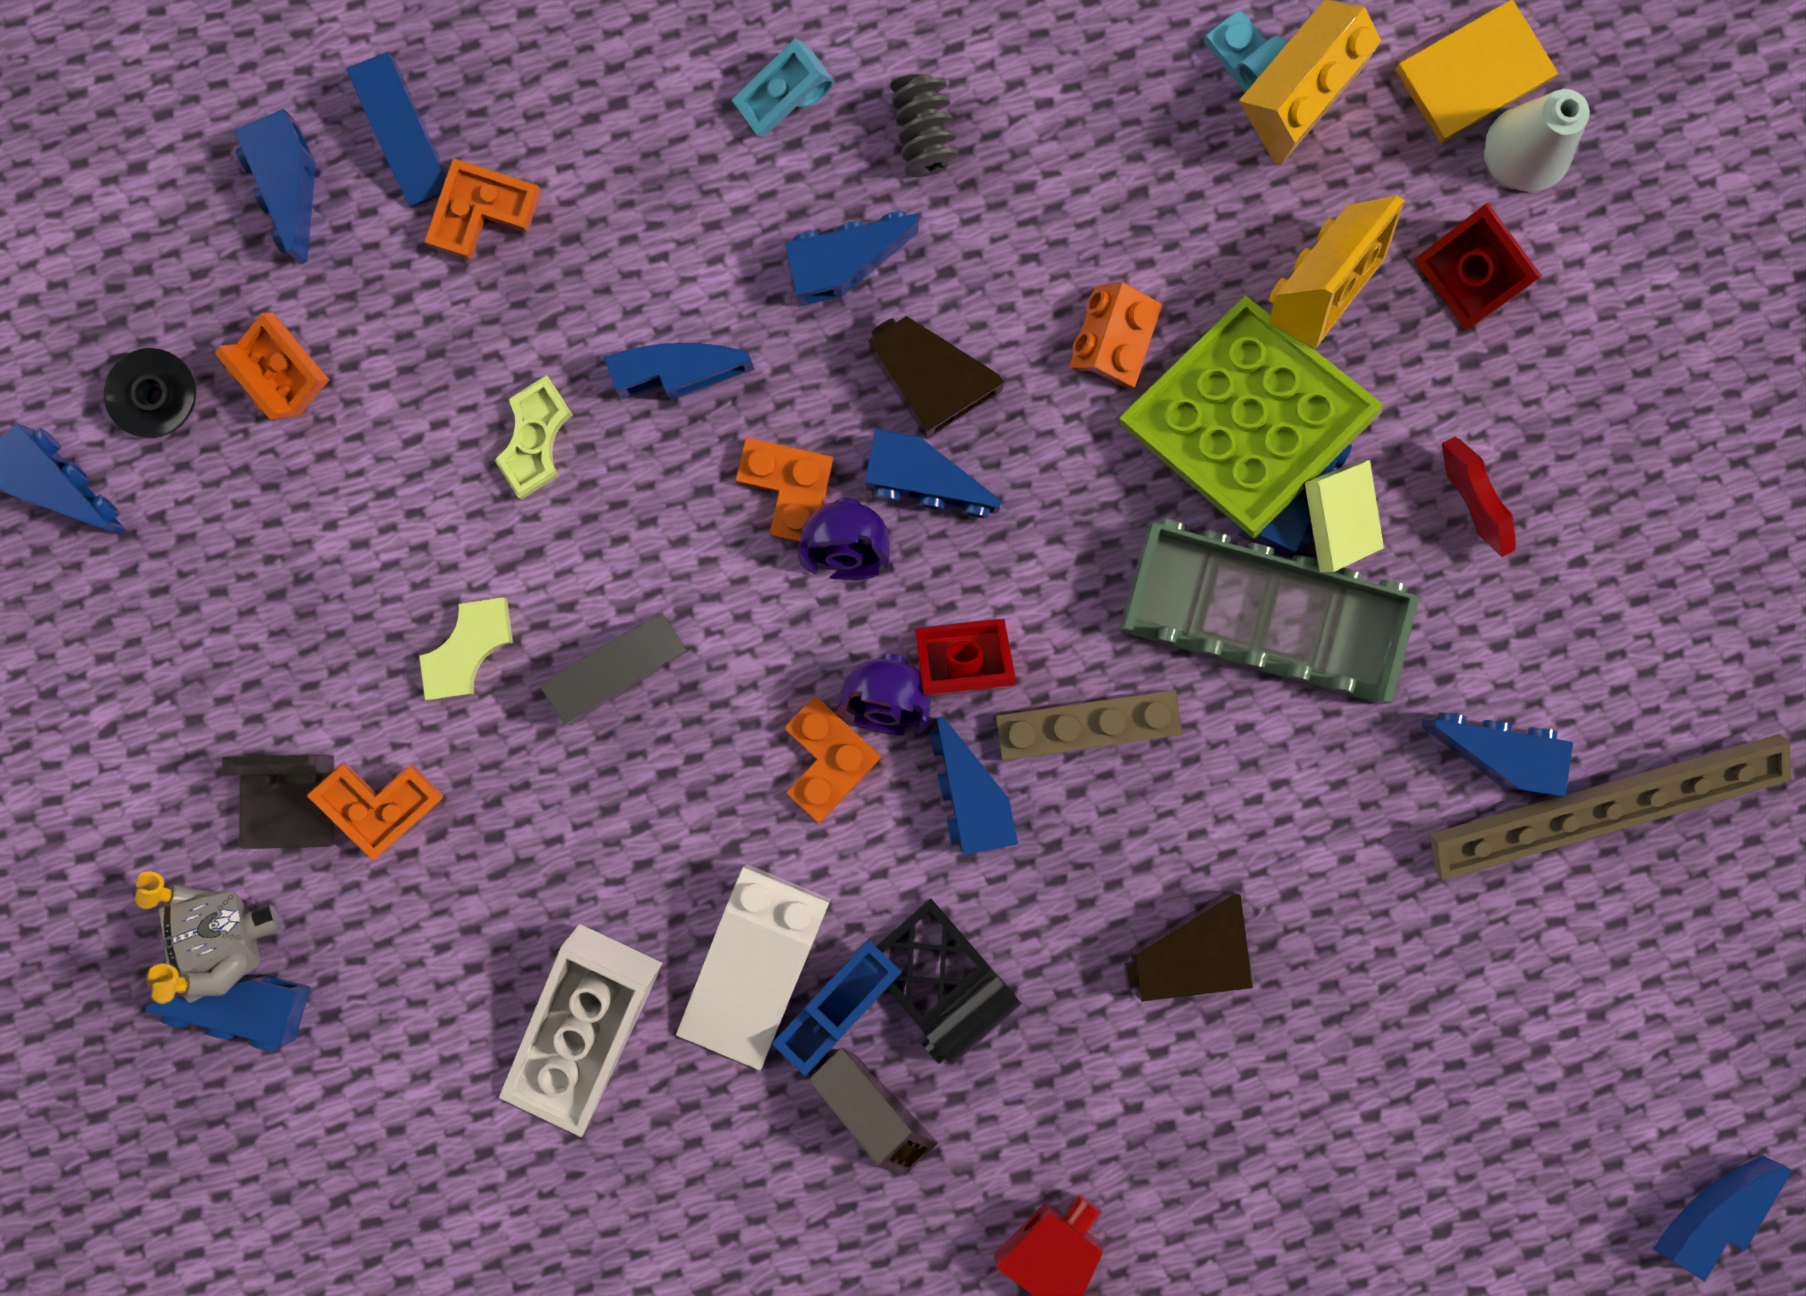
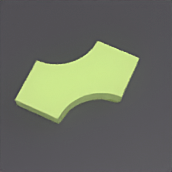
M547 375L509 398L515 416L514 433L508 447L494 460L520 500L559 477L553 462V443L560 427L568 418L573 416Z
M506 598L459 604L457 624L449 639L436 650L419 655L426 701L474 694L475 676L484 659L499 647L513 643Z

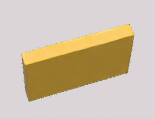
M1509 0L1402 61L1395 68V71L1440 144L1550 82L1559 74L1514 0Z

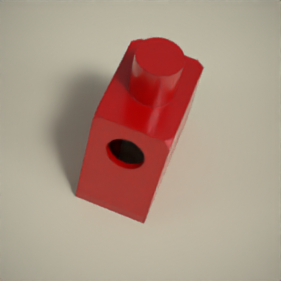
M1081 1194L1077 1196L1065 1215L1050 1204L1044 1203L994 1255L996 1269L1033 1296H1083L1103 1253L1099 1240L1088 1233L1102 1211Z

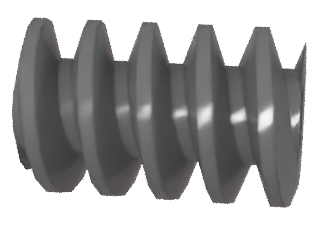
M909 74L892 80L890 83L891 90L895 92L892 98L893 105L898 109L895 119L898 126L902 127L898 136L900 142L905 144L901 153L903 159L908 162L904 168L908 176L924 177L938 174L947 168L949 161L959 156L958 149L945 148V144L956 139V133L950 130H942V127L951 124L953 121L952 114L939 113V110L950 104L948 96L936 95L937 92L947 87V81L943 78H933L927 74Z

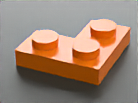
M453 158L424 242L430 248L471 261L485 219L528 233L542 191L538 185Z
M748 437L745 438L736 482L779 493L769 534L771 537L799 543L802 528L810 515L815 510L824 506L834 457Z
M816 695L784 728L817 758L786 793L820 824L882 757Z
M343 761L309 791L307 797L374 861L441 801L443 794L412 763L376 793Z

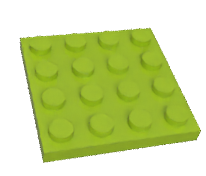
M1245 295L1119 417L1120 426L1254 539L1305 489V482L1316 478L1382 413L1384 404L1311 346L1269 323L1270 314Z

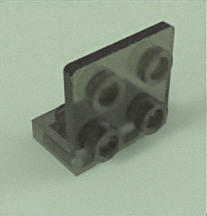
M334 755L222 757V776H239L240 848L270 849L333 846L334 822L307 797V794L334 770Z

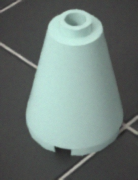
M1561 89L1502 113L1489 127L1486 135L1484 161L1490 174L1503 187L1511 190L1517 189L1529 191L1528 193H1538L1554 186L1567 173L1588 122L1590 111L1585 98L1574 90Z

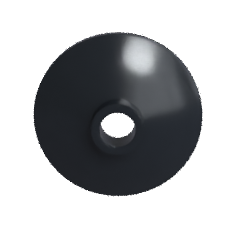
M158 348L138 349L123 356L111 368L104 385V403L111 419L124 431L142 438H158L177 430L189 418L196 401V384L188 366L176 355ZM161 389L163 393L160 401L153 404L151 402V394L153 391Z

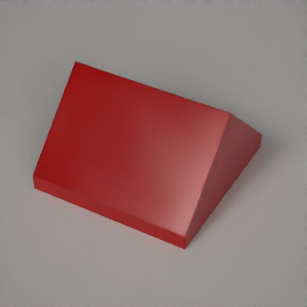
M1488 203L1480 207L1414 259L1466 331L1542 277Z
M1005 618L915 628L923 695L936 697L1010 689L1016 686V675Z

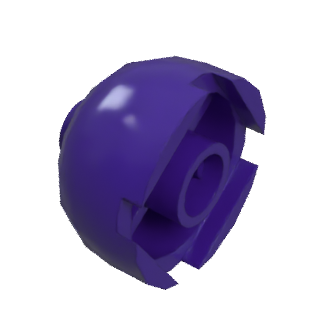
M852 498L837 499L835 502L828 503L815 510L803 526L798 550L800 565L816 575L818 567L826 570H837L830 576V579L858 581L874 578L879 575L880 566L884 565L885 569L889 567L890 542L888 529L883 519L875 511L862 505L858 500Z
M883 654L880 659L867 660L857 665L848 675L841 689L837 709L839 715L843 718L846 711L854 715L853 724L863 729L903 736L905 727L916 726L915 734H920L928 727L931 712V696L923 695L921 673L916 668L908 665L906 658L896 654Z

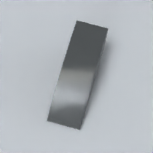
M662 613L590 653L541 684L540 688L564 725H573L609 700L613 701L686 653L687 649Z

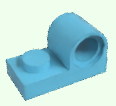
M1241 9L1207 34L1203 41L1245 93L1287 44L1279 36H1273L1267 41Z
M794 39L732 99V102L756 135L765 137L797 106L802 108L811 106L823 98L833 87L834 80L809 45Z

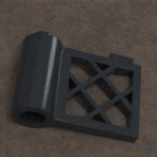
M932 898L876 946L882 953L890 947L909 948L907 976L899 975L895 979L897 981H906V994L894 981L887 989L922 1029L927 1037L922 1042V1045L939 1065L945 1059L951 1065H954L1022 1004L1014 992L990 967ZM931 912L943 926L941 945L915 944L916 924ZM910 930L909 943H898L897 941ZM948 933L960 947L947 946ZM915 949L941 951L939 978L913 976ZM947 951L966 952L978 968L965 980L945 979ZM912 982L939 984L938 1004L924 1016L911 1002ZM945 984L958 985L944 997Z

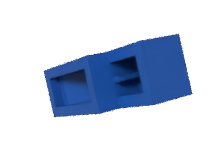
M389 51L346 68L370 125L409 206L413 208L440 197L446 180V174L421 114L413 102L401 70Z
M662 343L631 348L604 356L615 389L623 400L663 385L666 394L672 401L755 370L748 351L701 343Z
M867 940L771 1044L806 1076L902 971L873 943Z
M1763 1155L1735 1168L1713 1182L1695 1197L1672 1221L1653 1249L1705 1282L1728 1242L1746 1251L1793 1170Z

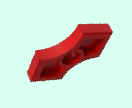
M1456 436L1443 442L1442 450L1446 476L1464 499L1472 516L1477 534L1501 557L1515 551L1516 539L1513 514L1496 494L1487 475L1484 460Z

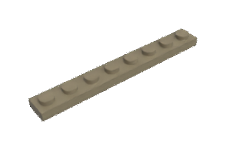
M1780 734L1567 794L1566 797L1553 798L1431 833L1434 870L1439 878L1444 881L1791 781L1790 742Z

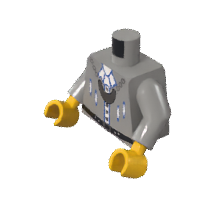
M151 871L142 872L137 877L135 886L138 890H136L134 900L140 908L151 909L159 901L165 902V907L159 909L167 964H157L151 967L146 982L148 986L153 987L151 997L157 1003L164 1004L171 1001L175 996V992H179L188 1003L204 996H222L226 994L246 973L254 970L260 964L256 939L281 929L279 918L271 904L250 912L235 892L198 890L173 884L169 889L163 888L164 879L161 875Z

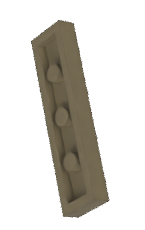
M1176 690L995 716L1002 761L1183 735Z

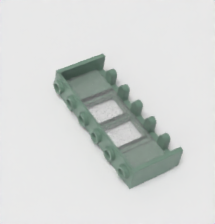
M1163 518L1160 520V524L1153 522L1146 528L1118 632L1379 705L1393 703L1420 596L1407 593L1406 585L1390 580H1380L1379 585L1363 581V574L1361 572L1347 568H1341L1335 572H1320L1318 561L1299 555H1293L1291 560L1274 556L1275 549L1269 546L1249 543L1248 547L1245 548L1230 544L1231 537L1214 531H1205L1203 536L1186 531V524Z

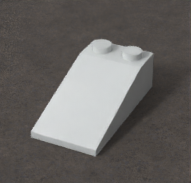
M751 865L743 866L676 1036L761 1071L831 899Z
M579 924L560 948L499 1098L582 1137L643 1009L662 962Z

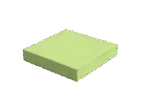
M1370 460L1355 461L1305 482L1320 572H1335L1384 548Z

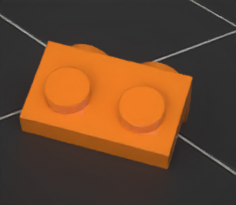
M1123 282L1097 285L1087 301V313L1081 332L1073 344V356L1069 368L1077 372L1091 371L1121 387L1135 388L1162 308V303Z
M273 312L261 313L237 344L220 345L215 352L216 356L226 366L227 373L241 384L254 400L257 409L271 420L300 416L329 381V378Z

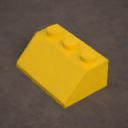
M1324 0L1239 100L1272 160L1277 165H1282L1365 67L1380 44L1381 39L1364 6Z
M1396 195L1348 204L1336 220L1330 217L1321 228L1316 240L1317 244L1313 249L1306 247L1299 255L1293 267L1294 273L1287 280L1282 277L1273 288L1269 297V302L1273 304L1269 323L1316 349L1386 259L1405 199Z

